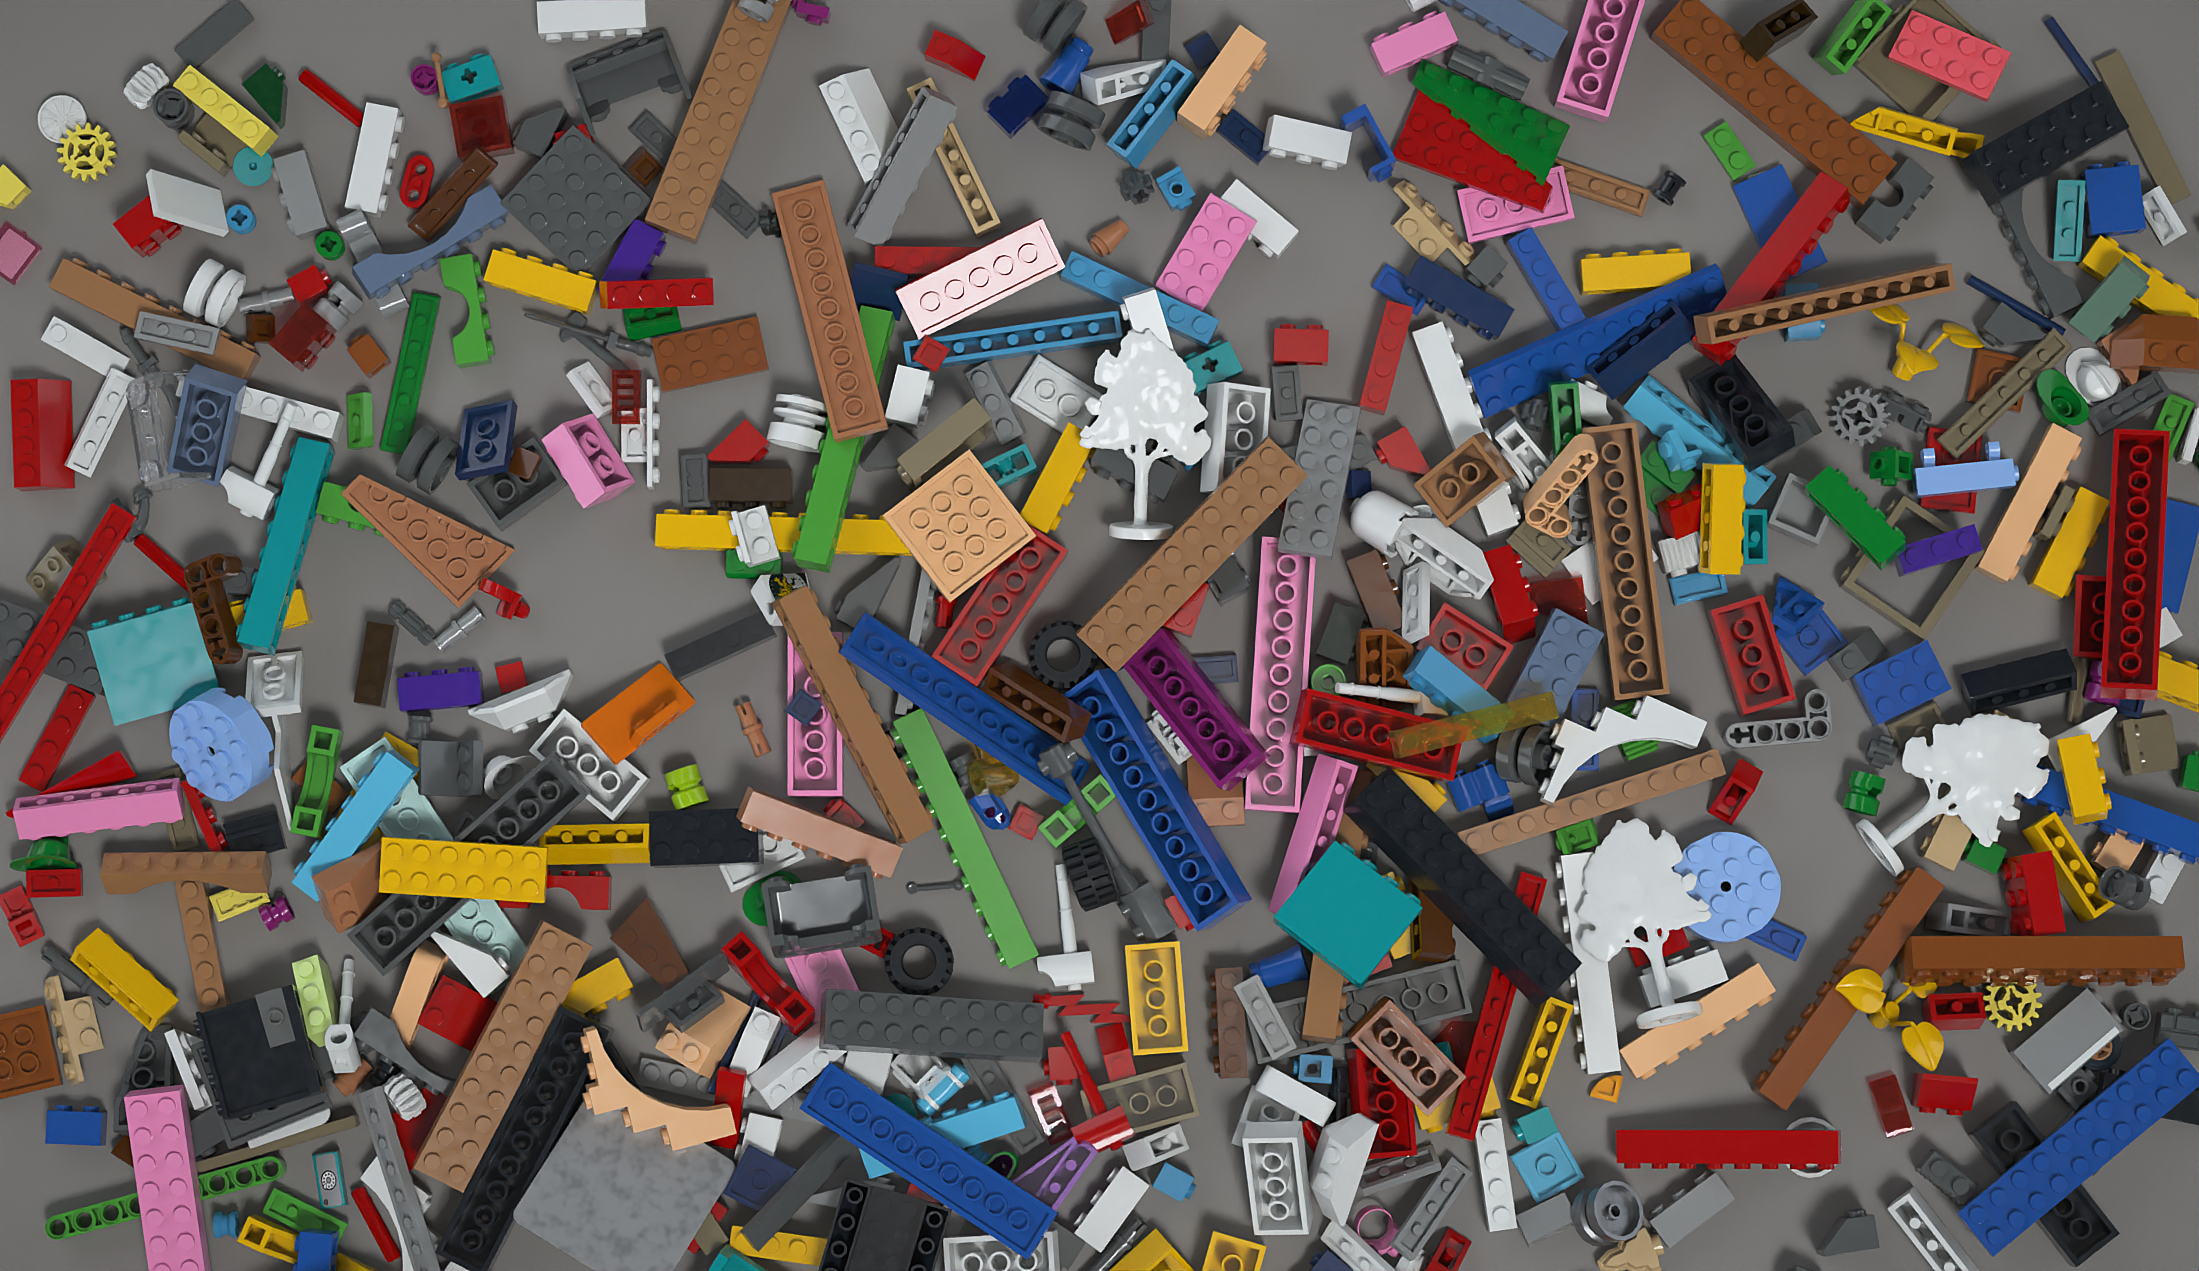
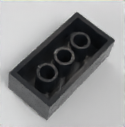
M1736 354L1730 360L1726 359L1722 366L1716 363L1688 379L1691 398L1749 473L1795 446L1792 426Z
M739 808L649 811L650 866L654 868L764 864L763 830L758 828L757 832H753L741 826L742 822L736 817Z

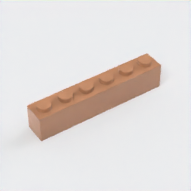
M749 786L736 815L740 822H742L741 826L753 832H757L758 828L767 831L766 836L777 841H782L783 838L793 841L792 846L807 851L808 847L815 849L818 856L827 860H832L833 857L841 859V864L846 867L854 864L871 866L872 876L881 879L883 875L891 878L903 850V847L895 841Z

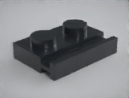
M277 810L223 824L230 852L266 851L269 854L287 849Z

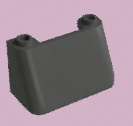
M854 864L849 866V870L844 873L845 876L796 884L784 881L783 877H773L768 879V882L761 883L770 946L774 957L790 958L870 945L882 941V930L871 866Z

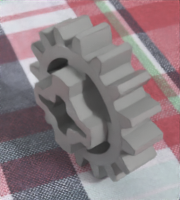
M1858 386L1855 388V393L1850 388L1845 391L1846 397L1839 395L1836 398L1840 404H1834L1831 408L1837 412V414L1830 417L1831 420L1838 423L1833 429H1841L1842 433L1839 438L1850 437L1849 444L1851 445L1858 440L1860 446L1866 444L1867 439L1872 444L1877 441L1876 436L1882 437L1885 434L1882 428L1890 426V423L1885 418L1889 417L1891 412L1884 411V407L1889 403L1888 401L1881 403L1879 399L1882 394L1872 395L1871 387L1863 392L1862 386ZM1853 399H1860L1856 406L1847 405ZM1859 411H1862V416L1865 418L1862 421L1859 420L1860 416L1856 414ZM1865 426L1874 427L1871 432L1862 433Z

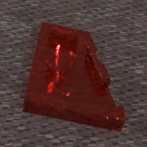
M1582 575L1529 582L1531 590L1529 592L1530 601L1535 600L1538 613L1548 616L1551 609L1557 608L1589 625Z

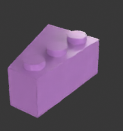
M1073 1136L1012 1182L1054 1210H1057L1098 1151L1089 1144H1078Z

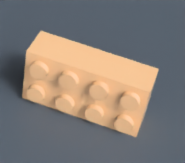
M1239 25L1179 109L1177 123L1203 141L1207 135L1212 137L1220 126L1221 115L1223 113L1228 115L1234 107L1238 91L1243 93L1251 82L1250 78L1253 70L1258 72L1267 60V43L1242 25Z

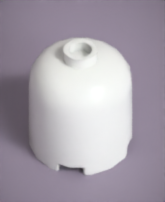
M1378 490L1371 491L1362 496L1361 499L1356 498L1350 507V512L1352 513L1350 527L1356 536L1392 558L1398 554L1395 551L1396 545L1393 541L1401 528L1402 519L1414 518L1419 512L1384 492Z

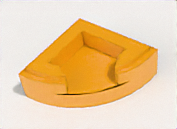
M1612 1075L1601 1079L1594 1085L1589 1096L1617 1103L1623 1076Z

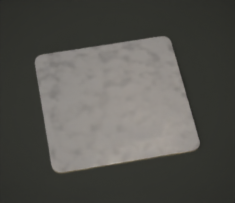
M583 1101L514 1210L515 1222L593 1271H673L735 1171L733 1161L705 1143L672 1151L668 1144H663L660 1129H663L664 1125L633 1133L630 1126L625 1127L621 1111H624L625 1107L594 1115L591 1109H586Z

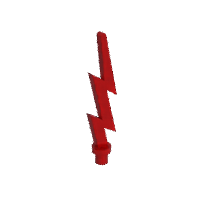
M1045 992V995L1037 993L1033 995L1032 1003H1044V1009H1048V1006H1065L1057 1016L1100 1014L1091 1023L1131 1022L1130 1015L1110 1014L1120 1003L1076 1005L1085 994L1050 996L1051 993Z

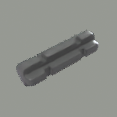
M397 601L394 603L388 613L395 620L398 618L399 623L414 637L417 635L419 637L417 640L424 646L429 645L436 637L435 633L429 628L425 629V624L411 611H405L406 607L401 602Z

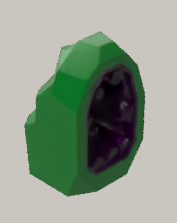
M1002 1150L996 1152L985 1164L1009 1179L1019 1167V1157L1014 1152Z

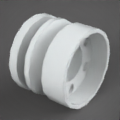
M777 394L775 402L786 408L774 407L773 413L784 418L783 422L770 423L767 441L791 449L819 453V446L821 440L825 439V434L815 430V425H826L827 419L818 416V414L828 415L825 404L809 396Z

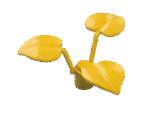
M1898 304L1869 309L1879 319L1900 326L1899 342L1896 345L1897 351L1895 353L1898 358L1891 371L1902 380L1910 381L1913 375L1919 372L1936 369L1939 362L1931 352L1944 339L1950 338L1954 344L1966 348H1983L1985 346L1968 328L1957 323L1947 322L1942 325L1944 333L1927 350L1919 349L1910 343L1904 342L1905 322L1909 321L1910 316Z
M1898 962L1896 969H1897V976H1898V978H1899V980H1900L1899 962ZM1858 969L1846 975L1837 984L1835 989L1843 994L1855 1008L1861 1012L1868 1013L1871 1023L1876 1028L1883 1029L1888 1025L1891 1028L1909 1026L1901 1033L1904 1048L1921 1066L1931 1072L1934 1071L1944 1049V1041L1940 1031L1928 1022H1921L1916 1026L1913 1021H1897L1900 1014V1008L1897 1004L1912 990L1918 997L1927 998L1928 994H1933L1938 987L1936 983H1926V985L1918 987L1909 986V983H1902L1908 986V988L1895 1000L1884 1001L1886 994L1881 992L1883 980L1876 972L1870 969Z

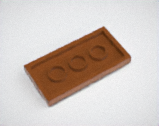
M757 316L652 339L663 393L769 370Z

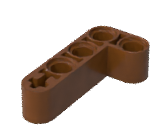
M233 553L212 554L188 564L184 571V579L208 656L213 663L218 665L235 664L243 656V647L237 642V628L222 583L241 572L242 561L239 556ZM224 560H225V562H226V569H225V571H224V569H223V561H224ZM201 569H202V571H203V578H202V580H201V578H200V570H201ZM209 595H210V597H211V604H210V605L208 604V596H209ZM217 621L219 622V630H218V631H217V629H216V622H217Z

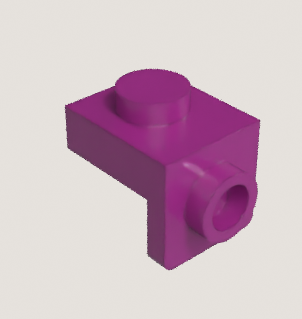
M793 0L792 8L796 9L797 17L804 18L806 23L821 26L822 23L829 24L830 8L806 3V0Z

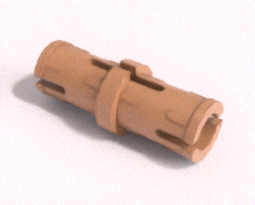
M748 701L743 703V705L736 706L735 710L744 728L742 730L743 735L748 737L755 754L754 756L757 758L771 752V748H769L763 734V724L758 722L751 705L752 703Z

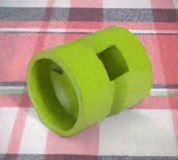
M697 764L686 766L664 775L668 790L674 792L671 799L675 811L686 810L709 801L705 786L699 784L702 777Z

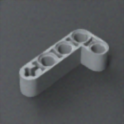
M361 208L336 220L344 239L350 245L358 263L375 253L385 254L367 215ZM399 283L391 287V292L383 298L377 299L374 297L385 318L410 307Z
M1821 689L1811 690L1801 700V718L1735 723L1724 730L1723 742L1731 749H1745L1823 741L1832 732L1829 697ZM1811 695L1820 697L1822 705L1819 709H1813L1809 705ZM1814 722H1819L1824 726V734L1821 737L1812 733L1811 726ZM1787 724H1792L1797 729V736L1794 739L1786 737L1784 733V728ZM1748 727L1751 728L1750 737L1738 740V743H1736L1735 739L1730 738V734L1734 733L1735 729H1737L1738 734H1745L1749 732ZM1759 727H1766L1770 731L1768 741H1762L1758 738L1757 730Z

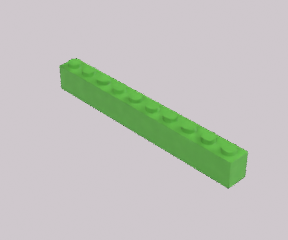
M861 305L859 317L877 387H879L896 320L892 311ZM827 417L826 430L828 432L826 439H822L819 446L821 459L819 465L815 464L812 480H814L813 489L808 490L805 505L808 508L806 515H802L799 521V531H801L799 541H795L793 544L792 557H794L798 567L830 573L866 435L835 443L829 417Z
M920 708L893 721L895 728L891 729L894 739L897 745L903 743L907 751L902 754L909 769L914 767L918 777L914 781L921 794L926 792L930 802L926 803V806L930 810L932 817H938L942 825L937 830L944 843L950 842L953 851L949 855L955 868L961 866L965 876L961 877L966 891H973L976 901L972 902L978 916L984 915L988 923L984 929L990 942L996 940L1000 950L996 951V955L1002 967L1008 965L1009 969H1012L1040 956L924 710Z

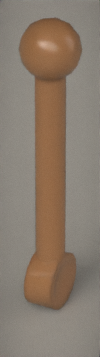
M435 52L431 55V59L435 63L440 99L438 100V106L440 108H448L450 101L445 97L440 66L442 56L440 53Z

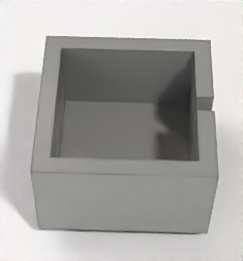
M1789 473L1785 476L1769 513L1767 527L1811 547H1816L1830 518L1805 494V486L1810 481Z

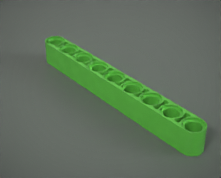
M269 1156L199 1175L201 1201L279 1180L286 1174L287 1164L279 1156ZM270 1161H275L278 1165L279 1170L275 1176L269 1175L266 1171V1166ZM244 1168L249 1169L252 1173L251 1181L247 1184L243 1183L240 1179V1172ZM218 1175L222 1176L225 1180V1187L221 1191L215 1189L213 1185L214 1178ZM138 1192L54 1215L46 1221L45 1232L49 1238L61 1240L141 1218V1213L137 1212L134 1208V1201L138 1198ZM111 1205H115L119 1210L116 1220L110 1219L107 1215V1210ZM85 1212L89 1213L92 1217V1224L88 1228L84 1227L81 1223V1216ZM57 1220H62L65 1223L66 1229L62 1235L56 1233L54 1229Z

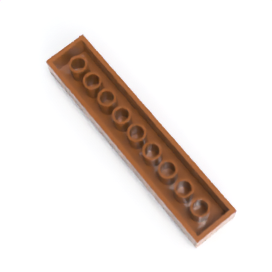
M1680 0L1653 32L1650 39L1816 176L1822 171L1848 187L1850 203L1859 209L1895 167L1897 162L1769 57L1766 56L1756 62L1740 43L1743 36L1699 0Z
M1909 868L1897 876L1894 881L1897 884L1894 891L1887 892L1878 904L1881 906L1879 912L1875 915L1871 914L1864 923L1863 928L1866 929L1862 936H1856L1847 947V950L1850 951L1848 956L1837 961L1831 970L1834 973L1831 980L1824 981L1815 993L1818 995L1816 1001L1812 1004L1808 1003L1801 1012L1800 1017L1803 1018L1799 1025H1793L1784 1036V1039L1787 1040L1785 1045L1780 1049L1777 1047L1768 1059L1771 1063L1768 1069L1761 1070L1754 1078L1752 1083L1755 1087L1752 1091L1778 1110L1786 1111L1858 1010L1843 994L1835 989L1837 984L1846 975L1858 969H1870L1881 977L1945 887V885L1921 868Z
M1911 936L1898 952L1900 983H1909V986L1913 987L1924 986L1926 983H1936L1937 986L1941 987L1951 986L1953 983H1963L1964 986L1968 987L1978 986L1980 983H1990L1991 986H2004L2007 983H2017L2018 986L2034 985V982H2044L2045 986H2058L2061 982H2071L2072 986H2085L2088 982H2098L2099 986H2111L2115 982H2125L2126 986H2138L2142 982H2152L2153 986H2165L2185 969L2182 936Z

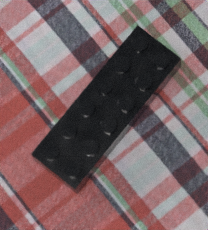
M2100 81L1973 151L1961 162L1988 207H1991L2117 137L2130 126L2104 83Z
M2017 1101L2008 1102L1968 1134L1999 1176L2004 1174L2046 1139ZM2082 1184L2036 1221L2038 1226L2072 1267H2078L2120 1234Z

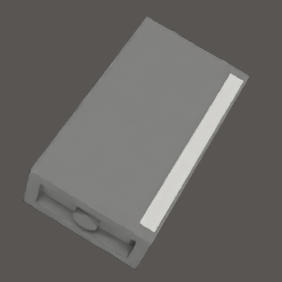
M2082 988L2079 990L2080 994L2021 1045H2016L2008 1052L2044 1094L2053 1092L2124 1030L2119 1025L2122 1022L2119 1016L2113 1010H2106L2101 1004L2104 1001L2103 998L2094 989Z

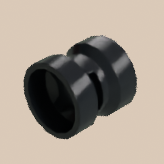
M379 1059L376 1063L378 1069L370 1072L365 1080L372 1086L379 1087L385 1084L393 1075L396 1076L402 1072L395 1064L389 1065Z

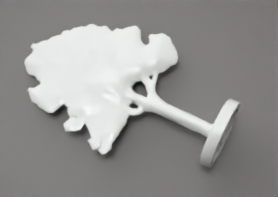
M1146 330L1145 334L1129 332L1120 343L1121 351L1117 358L1111 355L1109 350H1105L1098 358L1094 381L1096 384L1106 387L1107 393L1102 395L1099 400L1090 397L1085 402L1091 415L1099 416L1090 427L1085 425L1080 433L1082 438L1079 444L1087 449L1092 447L1112 450L1124 449V453L1133 461L1135 466L1134 521L1111 523L1109 526V536L1133 540L1167 539L1174 532L1173 525L1147 521L1149 469L1155 459L1173 455L1174 458L1184 462L1186 465L1196 464L1211 446V438L1207 435L1205 429L1197 433L1194 432V427L1207 418L1208 411L1199 402V398L1194 395L1196 383L1193 381L1192 370L1187 368V364L1184 363L1182 358L1178 357L1175 351H1171L1166 344L1159 341L1152 334L1151 330ZM1149 438L1155 439L1158 442L1156 449L1150 455H1146L1145 444ZM1131 445H1135L1134 453H1132Z
M1980 713L1972 718H1965L1961 725L1955 723L1952 725L1936 724L1932 729L1933 745L1927 746L1924 736L1919 738L1912 737L1905 745L1902 758V766L1905 772L1919 778H1924L1930 798L1924 808L1885 838L1866 819L1859 821L1856 824V828L1871 852L1895 877L1904 871V866L1893 848L1929 820L1940 814L1948 816L1959 815L1961 821L1979 839V843L1985 847H1990L1993 841H1998V836L2001 832L1997 830L2000 815L2007 821L2016 820L2020 817V811L2013 807L2015 802L2014 795L2018 792L2028 799L2033 798L2047 783L2050 770L2040 769L2037 767L2040 758L2047 755L2050 741L2040 733L2041 725L2039 723L2033 724L2018 719H2010L2007 715H1983ZM1941 783H1947L1951 786V791L1939 800L1937 798L1938 788ZM1955 803L1957 805L1955 808L1949 809L1951 804Z
M1635 818L1627 823L1617 820L1610 834L1604 838L1601 845L1596 847L1595 853L1588 862V867L1584 869L1585 882L1583 887L1587 894L1584 896L1583 904L1580 906L1577 915L1581 920L1595 925L1594 931L1583 930V936L1580 939L1583 950L1601 962H1608L1621 951L1622 947L1641 948L1647 954L1651 962L1662 1007L1647 1011L1636 1018L1638 1028L1649 1029L1686 1021L1703 1013L1701 1003L1697 1001L1675 1004L1662 954V946L1669 936V930H1678L1698 922H1706L1711 918L1712 914L1708 910L1709 905L1702 898L1697 901L1687 893L1694 889L1697 876L1689 873L1682 877L1679 873L1673 872L1671 868L1683 859V854L1675 837L1662 830L1661 836L1655 840L1649 833V826ZM1639 926L1645 928L1648 942H1644L1635 936V928ZM1661 928L1662 930L1661 936H1658L1657 929Z

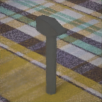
M576 311L565 322L567 325L581 329L588 323ZM566 329L562 330L561 342H566L574 337L622 377L626 378L630 374V368L591 337Z

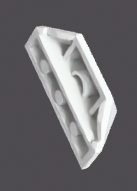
M1403 518L1401 521L1403 523L1393 543H1395L1405 565L1411 567L1424 561L1430 565V582L1449 595L1473 597L1480 600L1494 581L1482 550L1451 528H1446L1438 519Z
M567 669L468 709V713L472 717L509 732L512 730L513 734L522 732L529 728L528 723L538 720L540 724L554 718L553 713L559 711L572 682L573 672Z
M1356 1113L1323 1127L1308 1170L1309 1185L1323 1215L1340 1226H1345L1379 1126L1378 1123L1361 1113Z

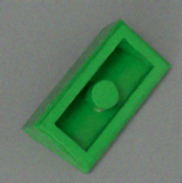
M678 307L623 309L626 332L630 341L682 330Z

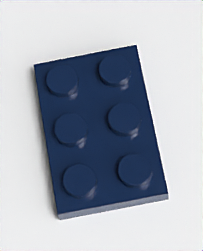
M514 400L464 409L455 475L459 481L509 471L517 414V404Z

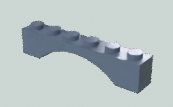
M490 184L468 197L464 210L456 224L435 243L421 250L406 254L388 255L375 253L353 266L352 274L369 300L374 297L381 299L391 292L390 288L394 285L408 283L414 278V273L421 269L424 272L428 271L437 264L436 260L444 255L447 258L453 256L460 251L459 246L466 242L472 244L482 238V233L489 228L496 230L506 223L505 219L508 216V210L500 204L502 200Z

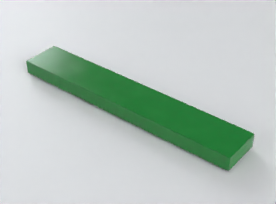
M413 292L381 442V451L403 455L412 439L441 302L440 297Z

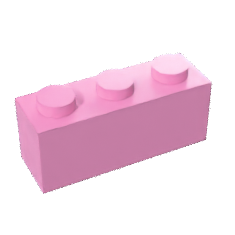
M1437 11L1431 12L1423 17L1424 21L1415 25L1413 22L1406 23L1398 28L1399 32L1390 36L1388 32L1383 33L1373 39L1374 43H1371L1370 51L1383 78L1417 64L1423 59L1426 60L1457 46L1458 38L1445 11L1440 14Z

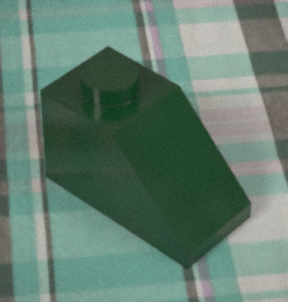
M265 63L241 85L278 127L282 129L285 126L288 88L283 83L286 77L276 66L271 69Z

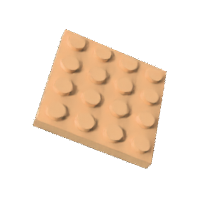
M970 449L882 516L949 603L1036 537L1035 533Z

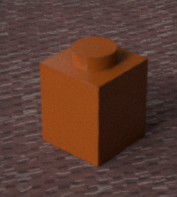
M368 333L365 336L360 334L349 343L351 346L346 349L368 378H372L392 363Z

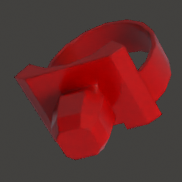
M486 578L482 579L478 589L502 600L496 612L497 615L509 620L513 616L521 619L528 617L530 607L520 601L523 595Z

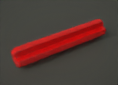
M305 69L300 74L298 79L303 85L355 126H362L363 112L310 70Z
M139 535L134 541V545L188 592L184 579L185 569L146 535Z
M362 1186L353 1190L351 1196L386 1261H395L401 1256V1253L366 1188Z

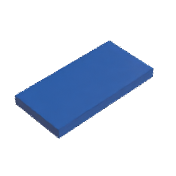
M1781 164L1732 187L1758 245L1762 249L1799 201L1787 173ZM1819 242L1811 255L1807 254L1801 261L1802 265L1797 274L1791 275L1788 280L1828 262Z
M2167 499L2162 608L2167 607L2170 613L2178 614L2199 533V507Z

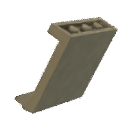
M1912 0L1906 7L1901 4L1891 15L1894 20L1888 27L1883 24L1873 36L1876 40L1870 46L1867 45L1853 66L1906 114L1934 121L1961 91L1888 60V56L1911 11L1914 10L1988 43L1990 42L1943 0ZM1994 40L1991 42V44L2001 48Z

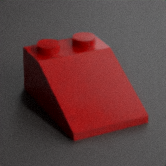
M443 975L417 1024L472 1051L497 1001L488 996L483 998L477 990L449 975Z

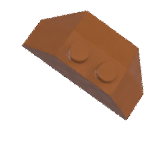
M2142 314L2111 341L2109 368L2199 374V319L2197 317Z
M1388 627L1360 629L1356 638L1355 684L1413 689L1409 682L1402 677L1413 660V645ZM1356 695L1357 701L1397 711L1406 703Z

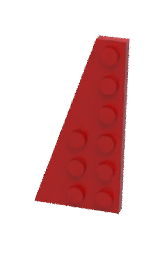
M1418 91L1393 152L1396 161L1544 213L1553 191L1551 184L1545 181L1544 185L1541 186L1535 181L1537 178L1527 169L1522 171L1516 166L1517 161L1508 154L1499 153L1470 130L1471 125L1462 118L1457 120L1453 117L1451 110L1443 103H1435L1423 92Z

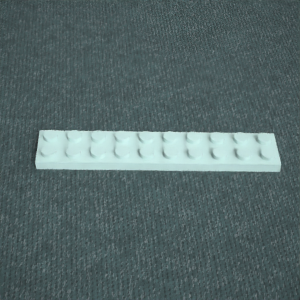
M387 737L382 738L339 767L356 793L360 789L357 787V784L366 773L370 775L376 767L373 765V762L382 751L386 753L394 749ZM414 777L378 825L386 837L453 841L455 839L428 798L424 795H419L418 783ZM471 899L444 923L453 937L491 952L497 958L502 956L510 964L511 969L509 972L513 974L527 947L502 908H499L496 900ZM508 978L491 994H494L495 992L506 986L510 978Z

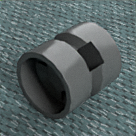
M173 88L165 89L155 96L153 111L168 128L182 130L192 123L195 109L192 102L182 92Z
M2120 866L2108 868L2099 880L2098 887L2101 896L2129 910L2143 908L2151 895V885L2146 878Z

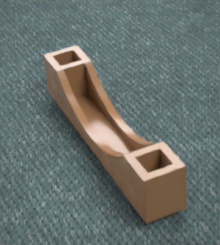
M266 851L104 853L100 877L107 894H135L151 885L169 881H200L227 887L240 893H268L272 876V868Z
M175 881L200 1012L203 1013L230 1005L232 1003L226 987L217 947L213 906L209 898L211 896L209 883Z

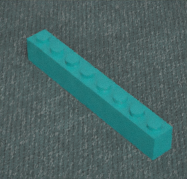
M299 437L297 444L291 448L290 468L283 475L282 485L284 487L282 494L278 495L275 501L276 514L274 521H270L267 528L268 541L266 546H263L260 551L259 561L261 564L258 572H255L252 578L251 585L253 590L251 597H248L244 604V613L246 614L243 623L238 625L236 631L237 642L244 649L275 656L317 515L315 512L324 481L327 482L335 455L334 449L328 443Z

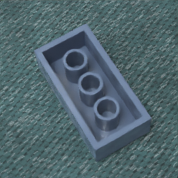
M198 364L193 366L185 377L166 471L215 487L220 486V480L226 469L230 466L247 380Z
M1557 608L1551 609L1502 704L1540 726L1550 727L1553 730L1554 725L1559 722L1604 633Z

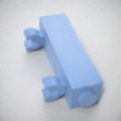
M1999 441L1985 444L1987 461L1935 466L1934 448L1922 449L1920 457L1923 468H1915L1913 470L1914 498L2009 489L2016 486V481H2019L2018 466L2013 464V458L2000 460Z

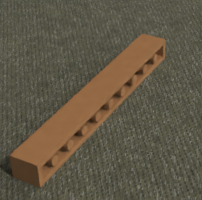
M1933 263L1693 316L1697 343L1715 344L1955 291L1956 289L1952 264Z
M807 585L799 587L771 602L898 844L908 843L934 828L931 822L933 820L932 814L926 806L923 807L919 799V789L913 782H910L906 774L908 770L904 761L898 758L893 750L895 745L892 738L885 734L881 727L882 720L876 710H872L868 702L869 695L866 689L857 682L854 666L849 661L847 662L845 657L839 653L843 647L842 643L837 637L834 638L829 629L831 623L828 617L819 610L816 594L812 589H808Z
M1718 748L1556 800L1551 805L1544 804L1458 832L1456 835L1478 856L1555 831L1559 828H1564L1721 777L1726 774Z
M1357 769L1345 808L1373 781L1371 780V771ZM1343 813L1335 841L1340 845L1342 842L1348 844L1355 850L1356 853L1354 855L1360 859L1361 849H1367L1368 836ZM1314 953L1302 1040L1335 1044L1336 1036L1342 1037L1344 1020H1338L1340 1009L1345 1010L1347 993H1342L1343 982L1349 983V981Z

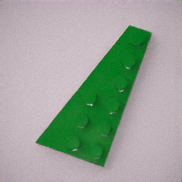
M1423 59L1412 81V85L1435 103H1443L1451 110L1453 117L1457 120L1462 118L1471 125L1470 130L1499 153L1508 154L1517 161L1516 166L1522 171L1527 169L1537 177L1535 181L1543 186L1570 125Z

